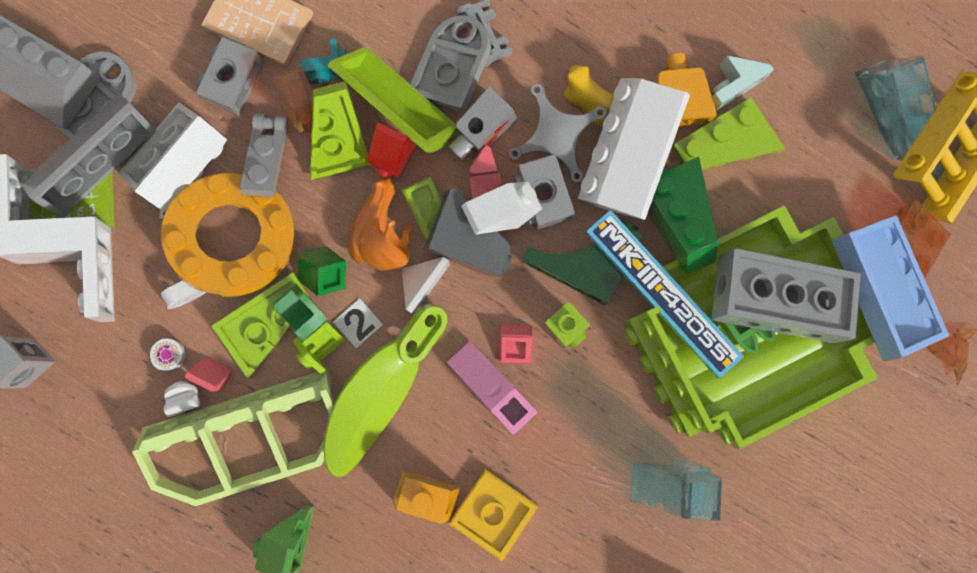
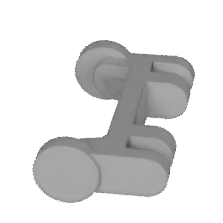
M484 0L473 5L471 3L465 4L456 10L457 16L466 15L473 17L485 27L491 41V51L485 67L513 53L511 47L501 50L509 41L506 36L496 39L488 21L496 17L494 9L483 11L491 6L490 0Z

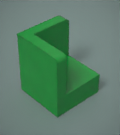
M327 246L298 252V278L316 296L346 289V260Z
M297 284L293 285L273 303L274 309L290 324L293 331L302 341L328 320L322 310Z

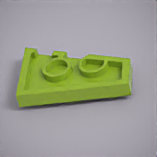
M346 81L313 89L310 155L311 180L371 165L367 162L369 152Z

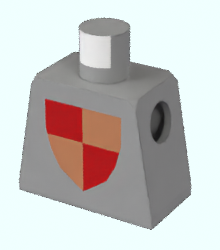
M489 86L456 123L455 126L462 134L449 147L462 160L475 147L479 151L486 145L490 147L518 120L513 108ZM478 126H483V130L480 133L474 134Z

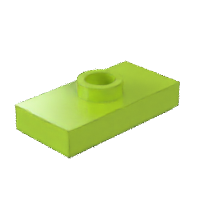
M431 177L401 190L425 242L442 200Z

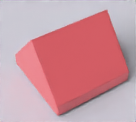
M486 145L482 148L469 168V176L498 173L491 147Z

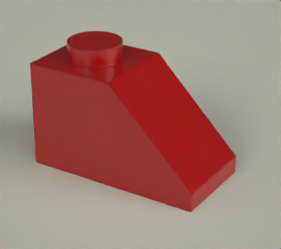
M378 122L375 127L367 162L375 166L374 173L386 179H391L392 175L401 179L417 145L408 136Z

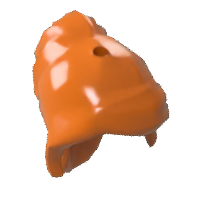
M390 178L378 179L375 182L371 195L361 206L353 222L348 245L351 259L357 263H368L380 271L402 268L410 259L408 242L409 235L413 230L412 227H406L403 231L402 239H399L392 229L395 221L389 220L386 222L387 209L395 194L394 184L391 183Z

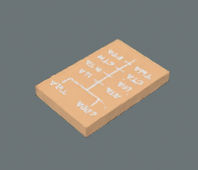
M214 0L201 26L213 34L254 49L259 55L287 67L314 14L311 9L292 0Z

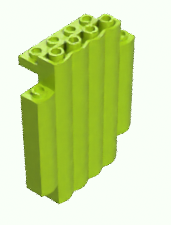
M784 205L719 238L715 263L686 275L678 260L663 266V268L711 320L718 256L736 248L844 270L832 243L833 239L844 234L834 217L800 233ZM859 304L856 339L829 343L775 332V341L769 342L755 333L758 340V353L753 354L742 349L738 344L734 345L744 357L720 379H717L663 320L658 314L662 312L659 306L652 307L625 321L627 328L624 329L626 338L631 346H638L642 357L638 358L640 365L647 375H653L657 384L653 387L654 392L662 404H668L672 413L668 418L677 433L682 432L687 437H692L701 431L712 433L718 430L721 439L726 445L731 444L732 447L738 449L744 448L878 378L863 351V348L875 343ZM711 320L720 329V331L728 338V336L726 335L722 327L719 325V323L717 321Z

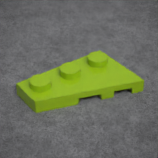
M751 97L673 144L671 149L681 164L699 157L702 170L739 160L753 159L765 154L779 153L785 150V147Z
M295 272L211 326L247 379L252 376L290 327V324L274 309L273 303L295 284L312 299Z

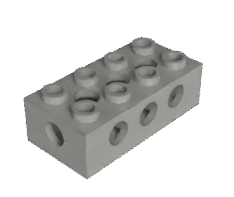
M734 248L718 256L711 320L829 343L856 339L861 273Z

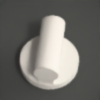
M186 381L175 382L169 386L164 392L166 400L164 412L166 416L171 417L199 407L198 388Z

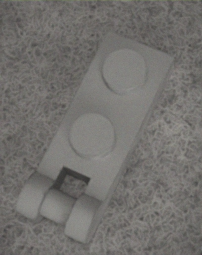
M254 113L252 120L253 129L240 190L242 195L275 197L288 130V117L286 115H276L275 118L266 117L262 113ZM266 129L274 130V135H265Z

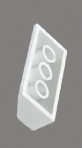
M620 78L619 84L614 91V98L608 115L604 119L603 129L597 146L592 152L588 171L581 183L578 199L607 211L611 210L615 213L645 220L690 94L644 79Z

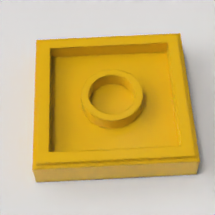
M485 468L448 524L500 561H503L539 506Z

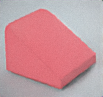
M500 325L499 363L531 364L533 338L531 325Z
M204 357L186 373L185 377L187 380L211 392H218L224 390L233 370L209 357Z

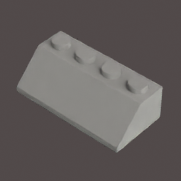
M0 15V91L66 130L101 78L80 61Z
M118 94L112 100L104 103L100 111L90 121L83 123L77 129L76 134L65 144L59 145L53 151L52 156L41 166L34 168L21 185L33 201L63 218L156 130L133 105Z

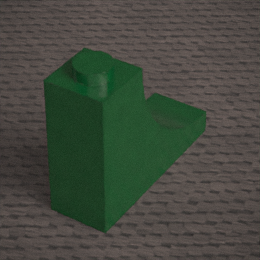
M621 220L640 242L643 234L637 232L638 227L628 221ZM595 243L582 250L567 254L543 253L528 247L521 260V263L602 305L609 303L623 276Z

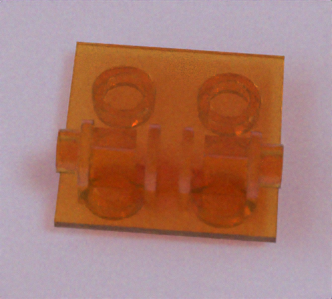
M913 199L910 204L900 207L897 217L925 279L951 234L916 199Z

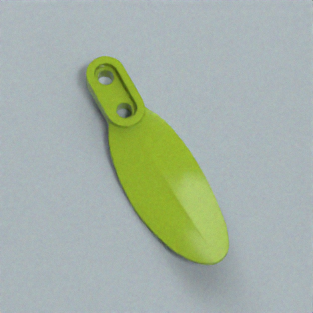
M433 304L421 306L398 337L374 352L354 372L339 393L328 419L323 445L325 465L332 476L343 477L359 463L401 406L414 382L419 362L426 357L446 329L448 319L442 308ZM430 315V321L425 324L426 317ZM412 341L411 347L406 350L407 343Z

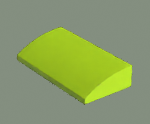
M367 46L329 62V68L425 152H435L447 146L458 130L455 126L456 124Z

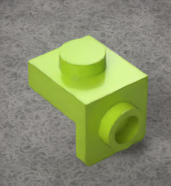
M570 302L560 308L545 323L556 336L555 340L562 348L567 347L569 344L572 348H575L587 337L584 331L591 326Z
M328 320L304 341L299 336L293 340L299 350V353L296 355L298 360L308 370L313 367L320 374L326 371L321 360L345 341L343 336Z

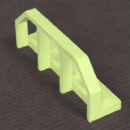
M328 368L323 374L319 372L308 374L143 427L132 453L150 489L198 506L321 466L324 462V440L317 453L289 462L268 413L274 411L285 412L295 407L296 404L306 401L316 402L323 399L330 416L335 402L331 394L332 379ZM246 420L248 422L259 420L278 466L233 480L212 435V431L222 432L230 429L234 424ZM201 438L222 484L198 491L159 476L148 452H160L172 444L184 440L191 442Z

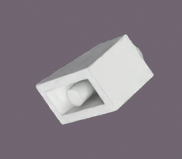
M528 181L507 183L461 206L475 235L517 229L542 210L536 192Z

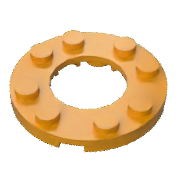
M238 173L210 175L184 188L170 203L164 215L161 228L163 251L171 268L179 278L198 291L219 294L222 297L249 294L272 282L287 265L295 239L291 212L277 191L275 192V197L242 195L240 185L243 174ZM234 205L249 210L258 219L261 227L260 240L256 248L245 258L235 261H218L207 256L199 248L196 240L198 224L202 217L213 208Z

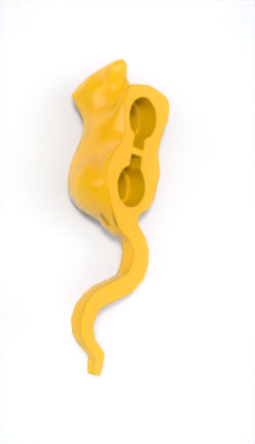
M570 66L567 75L569 86L563 94L564 98L570 104L581 108L584 114L594 111L598 106H604L607 109L608 115L614 93L606 91L593 81L587 66ZM598 110V114L603 115V110ZM604 117L603 119H596L592 121V123L597 126L603 127V122L606 117ZM667 159L665 165L668 167L671 162Z

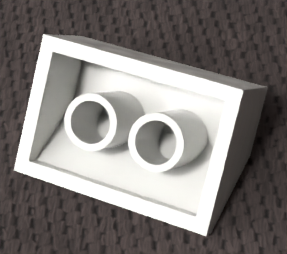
M179 102L118 173L135 192L165 213L173 199L184 188L200 179L204 167L211 159H215L221 154L224 148L223 145L227 141L225 137L201 117Z

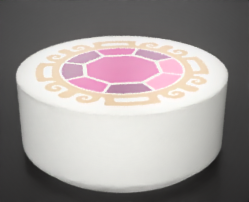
M161 339L152 346L150 351L152 364L157 369L163 371H172L179 368L186 357L184 346L174 339Z

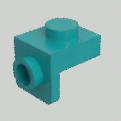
M337 38L330 39L331 56L300 59L301 72L307 82L321 85L329 83L332 79H341L340 76L328 67L331 60L347 54L345 48H340Z

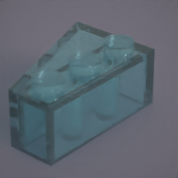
M924 56L887 59L855 71L893 160H903L936 110Z
M675 460L674 465L633 463L631 502L646 503V506L650 508H656V504H662L663 512L685 519L720 521L722 477L711 473L710 467H703L702 464L694 463L695 461Z

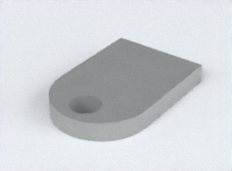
M459 15L451 17L437 26L429 39L410 85L431 103L465 113L491 51L490 37L482 23L473 17ZM464 28H473L470 36L464 39L459 38V33Z
M100 51L88 54L79 60L101 79L66 130L52 122L69 139L76 134L77 129L83 123L90 121L100 111L104 103L112 100L118 94L129 103L132 101L136 91L135 74L131 67L119 56L110 52ZM113 66H120V75L115 79H108V70Z

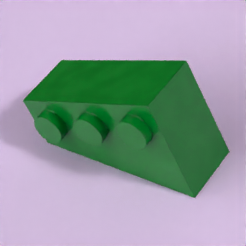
M697 157L662 172L648 210L649 216L686 275L715 263L717 259L718 238L700 158Z

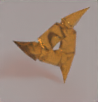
M977 329L956 330V333L953 332L948 337L927 346L933 355L936 354V357L950 367H954L957 386L968 364L965 362L968 360L969 342L967 340L977 332ZM951 344H954L956 348L954 355L948 350Z

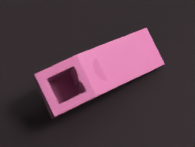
M471 341L447 362L513 435L538 413Z

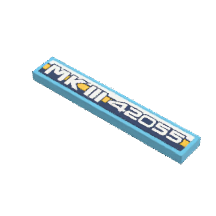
M611 210L585 232L653 308L656 306L660 307L662 312L658 314L717 379L725 375L744 357Z

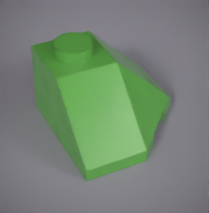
M306 505L262 535V538H257L253 549V558H257L255 570L261 573H298L301 570L315 505Z

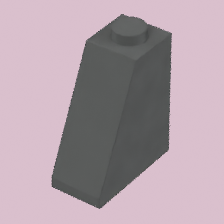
M452 187L444 192L423 250L439 257H445L452 262L488 276H501L502 272L505 273L511 262L512 256L509 255L511 245L498 232L475 235L461 207L468 201L458 190Z

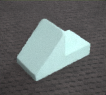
M726 56L719 65V68L727 79L713 89L715 94L712 96L716 111L764 81L774 71L773 67L770 64Z

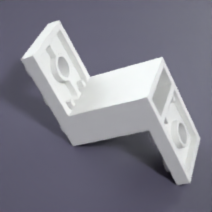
M0 154V257L16 264L78 261V277L80 280L83 279V292L79 293L78 296L80 312H84L85 318L98 322H114L111 228L96 217L30 220V197L21 185L28 178L29 170L7 154Z

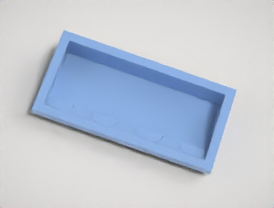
M897 215L832 240L844 270L861 273L858 304L883 361L903 358L949 336Z

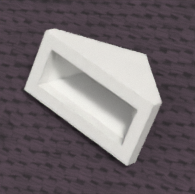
M441 257L401 268L405 307L409 313L414 315L449 267L450 262L448 259Z

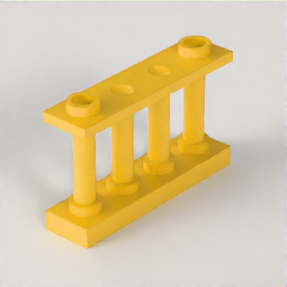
M961 71L893 173L895 178L920 182L928 194L918 210L923 218L952 224L977 185V122L971 131L965 122L972 110L977 116V72ZM957 136L962 145L953 156L948 147L954 137ZM940 161L945 170L936 182L931 173Z

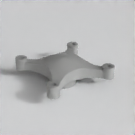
M536 83L531 87V93L536 96L540 108L537 129L525 144L511 148L509 156L516 160L522 157L523 154L531 151H544L555 154L568 166L572 181L580 182L584 177V172L579 168L576 160L577 140L589 123L606 117L607 109L604 106H598L594 111L587 114L573 115L557 109L548 100L545 94V87L540 83ZM536 87L540 88L539 93L536 92ZM598 110H603V115H599ZM575 173H578L580 177H575Z

